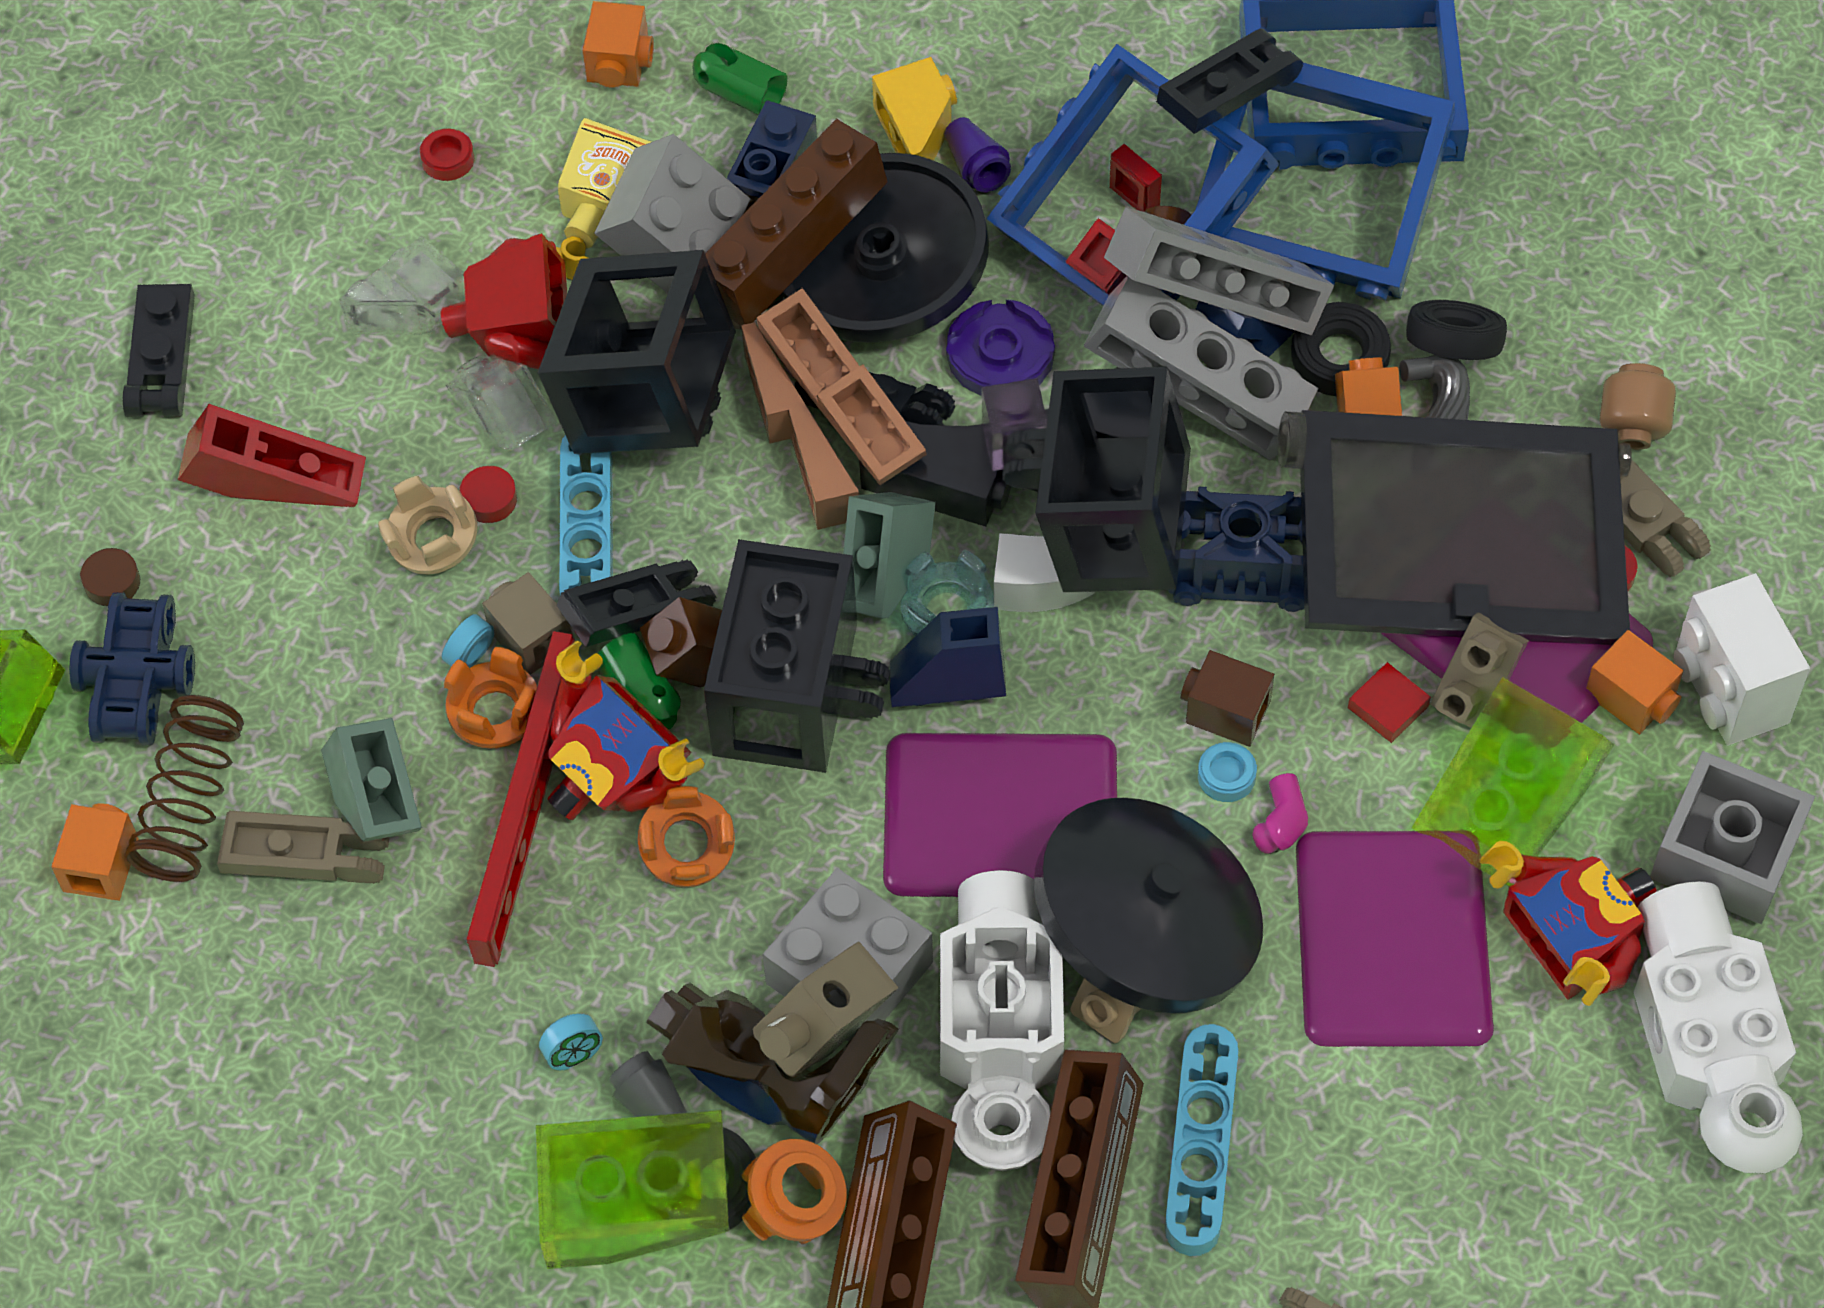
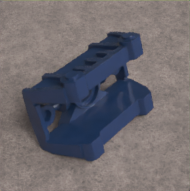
M1198 487V491H1186L1182 539L1186 538L1189 534L1201 535L1204 533V540L1210 541L1197 550L1180 549L1177 587L1174 590H1168L1170 594H1173L1174 602L1180 603L1183 606L1199 604L1201 599L1278 603L1279 608L1285 609L1288 612L1303 610V555H1290L1279 545L1284 544V539L1299 540L1302 543L1301 497H1294V492L1286 491L1283 496L1209 492L1207 487ZM1236 535H1250L1252 537L1242 538Z

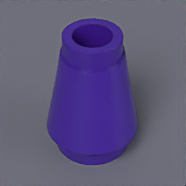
M968 118L955 119L947 126L944 138L948 142L962 178L969 186L980 192H990L1003 185L1011 172L1008 151Z

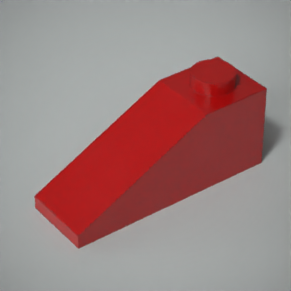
M208 404L188 432L178 480L230 498L355 507L358 503L366 457Z

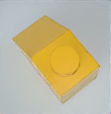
M932 57L873 75V107L895 152L934 160L945 140V129L951 123V106L957 104L955 88L949 75H940Z

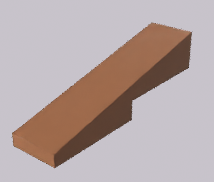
M803 288L756 317L758 328L770 348L879 485L927 455L924 446L863 364L859 366Z
M755 322L741 325L744 356L769 443L788 439L792 440L817 530L845 524L847 521L849 496L859 495L857 487Z

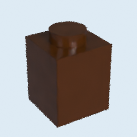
M678 597L640 627L656 675L700 688L705 687L722 610Z
M1209 650L1201 670L1192 667L1182 688L1180 699L1188 702L1186 723L1251 747L1271 702L1275 674Z

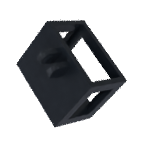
M704 250L580 259L538 370L540 380L574 454L698 447L701 437H705L706 434L710 433L714 422L710 414L717 410L721 400L718 385L736 330ZM674 276L659 320L628 323L611 281ZM695 294L703 317L686 319Z
M1168 367L1054 371L1047 426L1041 429H1027V431L1022 429L1020 431L1015 430L1014 433H1010V436L1007 438L1006 451H1009V455H1013L1014 458L1017 457L1020 460L1006 462L1003 468L1002 480L1005 481V484L1016 489H1038L1035 514L1062 591L1098 592L1176 589L1191 447ZM1148 391L1152 404L1148 437H1097L1084 393Z
M738 539L704 687L713 756L826 773L838 715L864 717L865 719L881 716L884 706L883 698L874 694V692H864L859 689L844 687L845 684L868 685L877 688L879 686L884 687V684L887 685L891 671L885 663L883 664L880 661L851 656L857 628L853 555ZM735 706L798 715L801 749L736 740L733 716Z

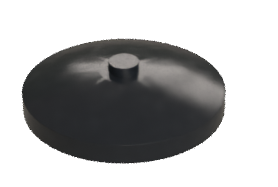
M880 153L888 182L782 292L784 299L803 288L839 339L853 342H886L909 337L937 325L954 313L969 298L983 275L989 254V235L984 212L977 195L961 176L945 165L917 155Z
M1108 798L1085 804L1068 814L1058 824L1038 856L1034 873V895L1041 921L1048 936L1064 959L1082 977L1115 999L1141 1009L1161 1013L1199 1011L1211 1007L1229 996L1248 975L1258 958L1263 940V917L1256 890L1247 872L1231 850L1217 836L1196 820L1175 809L1156 802L1135 798Z

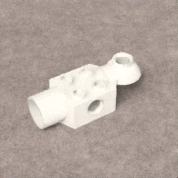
M988 871L973 875L961 883L958 889V925L940 933V1076L966 1089L954 1106L951 1120L957 1123L954 1137L956 1144L968 1159L981 1167L1007 1171L1022 1168L1038 1158L1043 1151L1051 1112L1049 1105L1036 1089L1057 1079L1064 1052L1063 962L1061 953L1053 944L1042 924L1034 895V879L1018 872ZM1004 1125L1015 1131L1009 1135L1002 1136L990 1132L989 1129L994 1126Z
M1687 882L1659 890L1644 899L1638 906L1645 920L1642 930L1651 957L1643 963L1634 989V996L1665 1101L1689 1110L1702 1109L1699 1115L1701 1136L1709 1151L1726 1166L1744 1173H1767L1783 1167L1797 1153L1803 1137L1801 1115L1792 1098L1778 1087L1788 1073L1796 1055V1050L1761 942L1733 935L1720 890L1715 884L1709 882ZM1744 1112L1757 1114L1764 1119L1767 1126L1754 1127L1749 1125L1742 1119L1740 1114Z

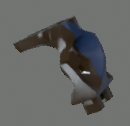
M691 982L685 984L678 993L671 990L662 996L646 1023L670 1040L662 1052V1055L669 1064L686 1066L701 1083L740 1111L768 1125H787L804 1139L815 1144H819L827 1136L855 1098L863 1091L868 1083L871 1072L899 1030V1028L888 1021L881 1019L867 1020L863 1022L857 1033L833 1058L812 1072L804 1070L791 1077L761 1050L759 1041L754 1037L753 1028L766 1015L753 1005L748 998L729 990L710 997Z

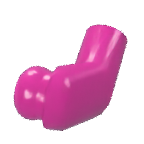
M1293 773L1278 775L1269 782L1275 809L1266 817V822L1259 823L1254 827L1252 833L1255 845L1263 853L1271 854L1278 848L1283 851L1288 849L1304 833L1308 826V814L1298 778Z

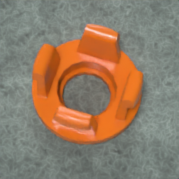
M495 647L491 654L490 662L480 663L469 668L465 662L458 659L449 669L444 681V688L448 689L446 714L453 731L465 742L481 748H501L514 744L523 738L537 690V684L532 676L523 669V659L519 654L506 648ZM495 692L506 694L515 703L512 709V717L501 724L491 725L487 718L474 713L476 703L486 694Z
M681 786L667 790L664 803L650 806L642 817L638 829V849L643 863L656 878L672 886L696 887L710 882L726 868L734 850L735 832L730 813H727L723 806L715 799L699 792L698 787ZM683 820L699 824L706 832L708 839L704 854L691 862H680L672 858L666 851L664 844L665 834L668 829L676 822Z
M786 1139L774 1143L754 1159L742 1174V1178L748 1182V1195L751 1203L750 1208L743 1215L742 1219L749 1230L762 1241L777 1235L783 1239L806 1244L830 1231L844 1212L847 1190L843 1173L835 1159L825 1149L810 1141ZM796 1165L795 1167L815 1190L821 1189V1199L816 1206L801 1208L795 1206L787 1199L783 1192L782 1180L784 1173L789 1167Z

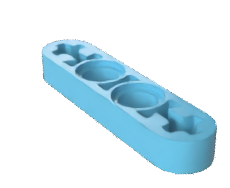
M566 435L563 437L560 446V595L566 589L582 585L581 576H591V582L613 576L612 453H591L592 473H582L580 454L573 453ZM584 491L595 492L602 498L598 506L586 511L573 507L571 501L575 495ZM582 539H594L602 545L598 554L591 558H578L571 552L573 545Z
M1215 1024L1202 1025L1195 1028L1187 1036L1183 1050L1165 1234L1171 1247L1179 1253L1188 1256H1200L1211 1251L1218 1242L1222 1224L1238 1062V1043L1230 1031ZM1205 1044L1217 1045V1052L1221 1055L1216 1060L1214 1081L1202 1080L1204 1057L1199 1053L1204 1052ZM1198 1098H1209L1219 1104L1222 1109V1116L1214 1123L1201 1124L1190 1117L1187 1108L1192 1101ZM1202 1154L1213 1160L1217 1171L1212 1178L1206 1181L1191 1180L1184 1174L1181 1167L1182 1162L1191 1155ZM1180 1192L1184 1195L1178 1196L1177 1193ZM1214 1196L1215 1199L1212 1200V1199H1210V1198H1208V1197ZM1190 1197L1202 1198L1200 1222L1205 1226H1210L1200 1228L1198 1237L1187 1236L1186 1227L1176 1223L1186 1222Z

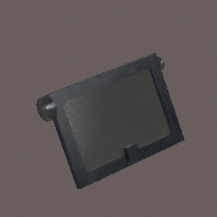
M1302 410L1301 412L1285 411L1283 413L1278 432L1279 465L1281 468L1300 469L1305 629L1463 637L1472 617L1479 612L1500 628L1520 635L1529 641L1614 645L1627 630H1630L1620 477H1627L1630 472L1632 451L1629 443H1618L1617 429Z

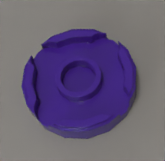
M992 300L978 302L961 312L949 328L946 356L950 371L963 387L980 396L1005 399L1024 395L1041 385L1052 370L1055 344L1051 325L1038 310L1020 301L1006 300V304H992Z

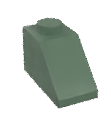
M893 492L849 496L843 554L853 555L857 613L881 619L890 617L930 558L935 502Z
M393 718L337 727L321 749L335 805L361 840L365 842L420 831L422 826Z

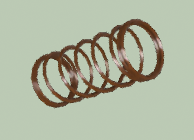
M184 695L173 700L169 712L173 720L168 722L163 729L164 738L168 746L159 750L154 758L156 767L161 773L151 777L147 782L146 789L152 801L140 807L137 815L143 829L132 834L125 853L128 862L135 869L160 880L186 882L198 877L202 866L199 859L192 852L203 851L208 845L201 836L185 829L170 826L149 827L143 817L145 810L152 805H157L172 816L199 824L211 823L216 819V816L211 809L190 800L179 798L157 799L152 791L154 781L160 777H165L174 785L188 792L203 796H217L224 792L221 783L210 776L187 770L165 771L160 762L163 753L173 749L184 759L207 768L223 769L230 767L233 763L228 754L209 745L199 743L173 744L168 733L171 726L177 723L180 727L193 734L216 741L230 742L239 739L244 725L241 714L232 706L223 701L201 695ZM181 705L208 707L229 716L236 722L237 726L235 727L224 720L204 715L182 716L178 712L177 707ZM190 720L213 722L229 729L209 728ZM179 748L207 750L220 755L227 762L216 764L202 761L184 753ZM170 775L200 778L214 784L219 789L218 791L200 790L183 784ZM163 803L191 806L206 812L211 817L207 819L193 818L178 813ZM155 831L183 834L196 839L202 845L195 847L179 844L160 836ZM143 833H149L156 838L139 839L136 841L137 837ZM137 849H152L176 855L192 865L194 870L180 872L165 870L143 858Z

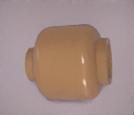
M1642 363L1622 365L1619 368V372L1612 374L1603 384L1600 411L1601 427L1617 429L1618 445L1623 448L1635 450L1649 448L1651 441L1664 438L1672 430L1676 398L1674 383L1664 376V371L1654 365Z

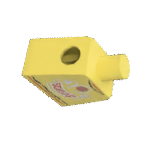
M587 118L582 120L558 183L561 212L565 217L571 219L564 230L567 238L572 236L579 237L586 244V248L593 246L598 238L594 232L634 149L648 144L650 141Z

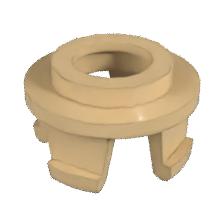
M419 476L410 477L393 488L398 504L392 511L389 519L379 521L378 526L381 536L394 559L405 569L418 574L441 573L460 563L472 549L478 527L474 510L462 496L461 492L454 485H449L446 488L429 487ZM434 518H444L451 522L454 527L452 537L445 534L422 546L421 550L417 547L415 540L417 531L426 521Z

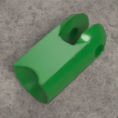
M721 43L710 44L705 52L699 53L693 60V76L702 88L755 114H760L766 100L780 104L787 87L786 73L743 54L728 45Z
M625 634L606 644L598 652L603 659V664L597 669L601 676L615 678L668 730L671 729L677 721V712L681 707V698L678 691L670 685L666 678L656 675L649 653L637 634Z

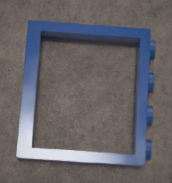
M1240 0L1239 22L1241 39L1260 28L1267 32L1437 27L1445 99L1454 101L1455 117L1441 162L1464 161L1469 125L1454 0ZM1267 91L1248 102L1247 105L1249 137L1268 149L1279 163V170H1284L1291 166L1315 165L1333 169L1349 164H1375L1380 167H1390L1398 163L1419 162L1429 131L1390 120L1269 123Z
M1118 44L1114 46L1100 66L1096 63L1094 64L1089 74L1088 83L1077 97L1071 98L1063 105L1058 113L1056 126L1044 141L1038 142L1031 148L1025 158L1023 170L1012 185L1009 184L1000 190L998 195L1002 198L986 218L1003 234L1102 306H1104L1109 295L1065 262L1067 258L1024 227L1133 81L1155 97L1158 95L1159 87L1169 81ZM1221 118L1202 130L1237 155L1184 225L1224 238L1278 167L1279 163L1268 149L1224 118ZM1161 289L1163 293L1176 301L1181 296Z
M1303 63L1300 74L1292 83L1285 87L1278 84L1270 90L1429 130L1388 268L1235 227H1232L1224 238L1304 263L1333 285H1335V282L1356 287L1355 294L1362 298L1371 300L1373 297L1386 301L1388 296L1401 299L1455 117L1454 101ZM1248 103L1223 118L1240 130ZM1216 140L1196 208L1231 162L1233 151L1218 140Z

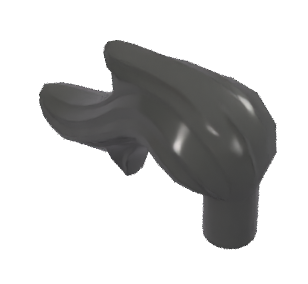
M1431 355L1401 360L1399 373L1404 382L1428 379L1430 383L1433 402L1425 417L1468 420L1470 382L1467 369L1459 359ZM1413 445L1410 459L1411 479L1428 473L1430 460L1437 446Z

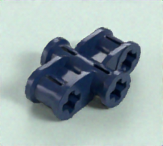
M114 592L110 597L104 646L92 647L85 640L74 642L69 665L71 687L74 691L83 692L88 686H95L88 717L89 735L93 743H104L106 738L138 739L141 745H153L158 725V711L162 689L176 690L179 696L191 694L195 676V654L191 645H180L178 650H169L176 623V608L172 595L162 594L158 600L127 598L124 592Z

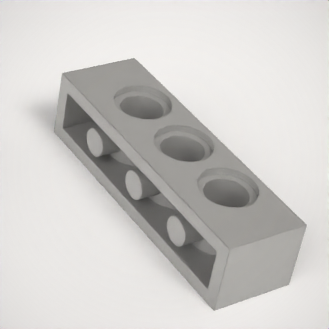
M1127 206L1123 211L1104 256L1106 260L1133 281L1309 335L1313 334L1334 287L1328 280L1299 261Z
M1128 276L1108 296L1084 344V347L1118 368L1168 367L1177 402L1180 406L1269 460L1275 458L1295 440L1303 422L1301 411L1309 409L1318 390L1317 387L1302 379L1297 371L1287 366H1281L1255 350L1254 346L1247 340L1236 338L1216 326L1203 313L1187 308L1163 293L1159 288L1133 281ZM1152 330L1155 331V332L1160 336V338H1158V337L1152 332ZM1199 359H1201L1206 364V366H1204ZM1246 388H1248L1253 393V395H1251Z

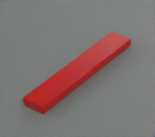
M555 631L552 633L466 938L474 964L495 967V964L498 965L554 764L547 754L553 743L550 731L562 677L557 669L556 660L560 652L576 642L573 634Z

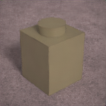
M529 572L514 582L503 583L492 592L489 599L482 603L486 622L494 627L495 639L503 648L509 649L522 657L523 669L530 675L543 667L553 631L572 634L571 626L556 606V602Z

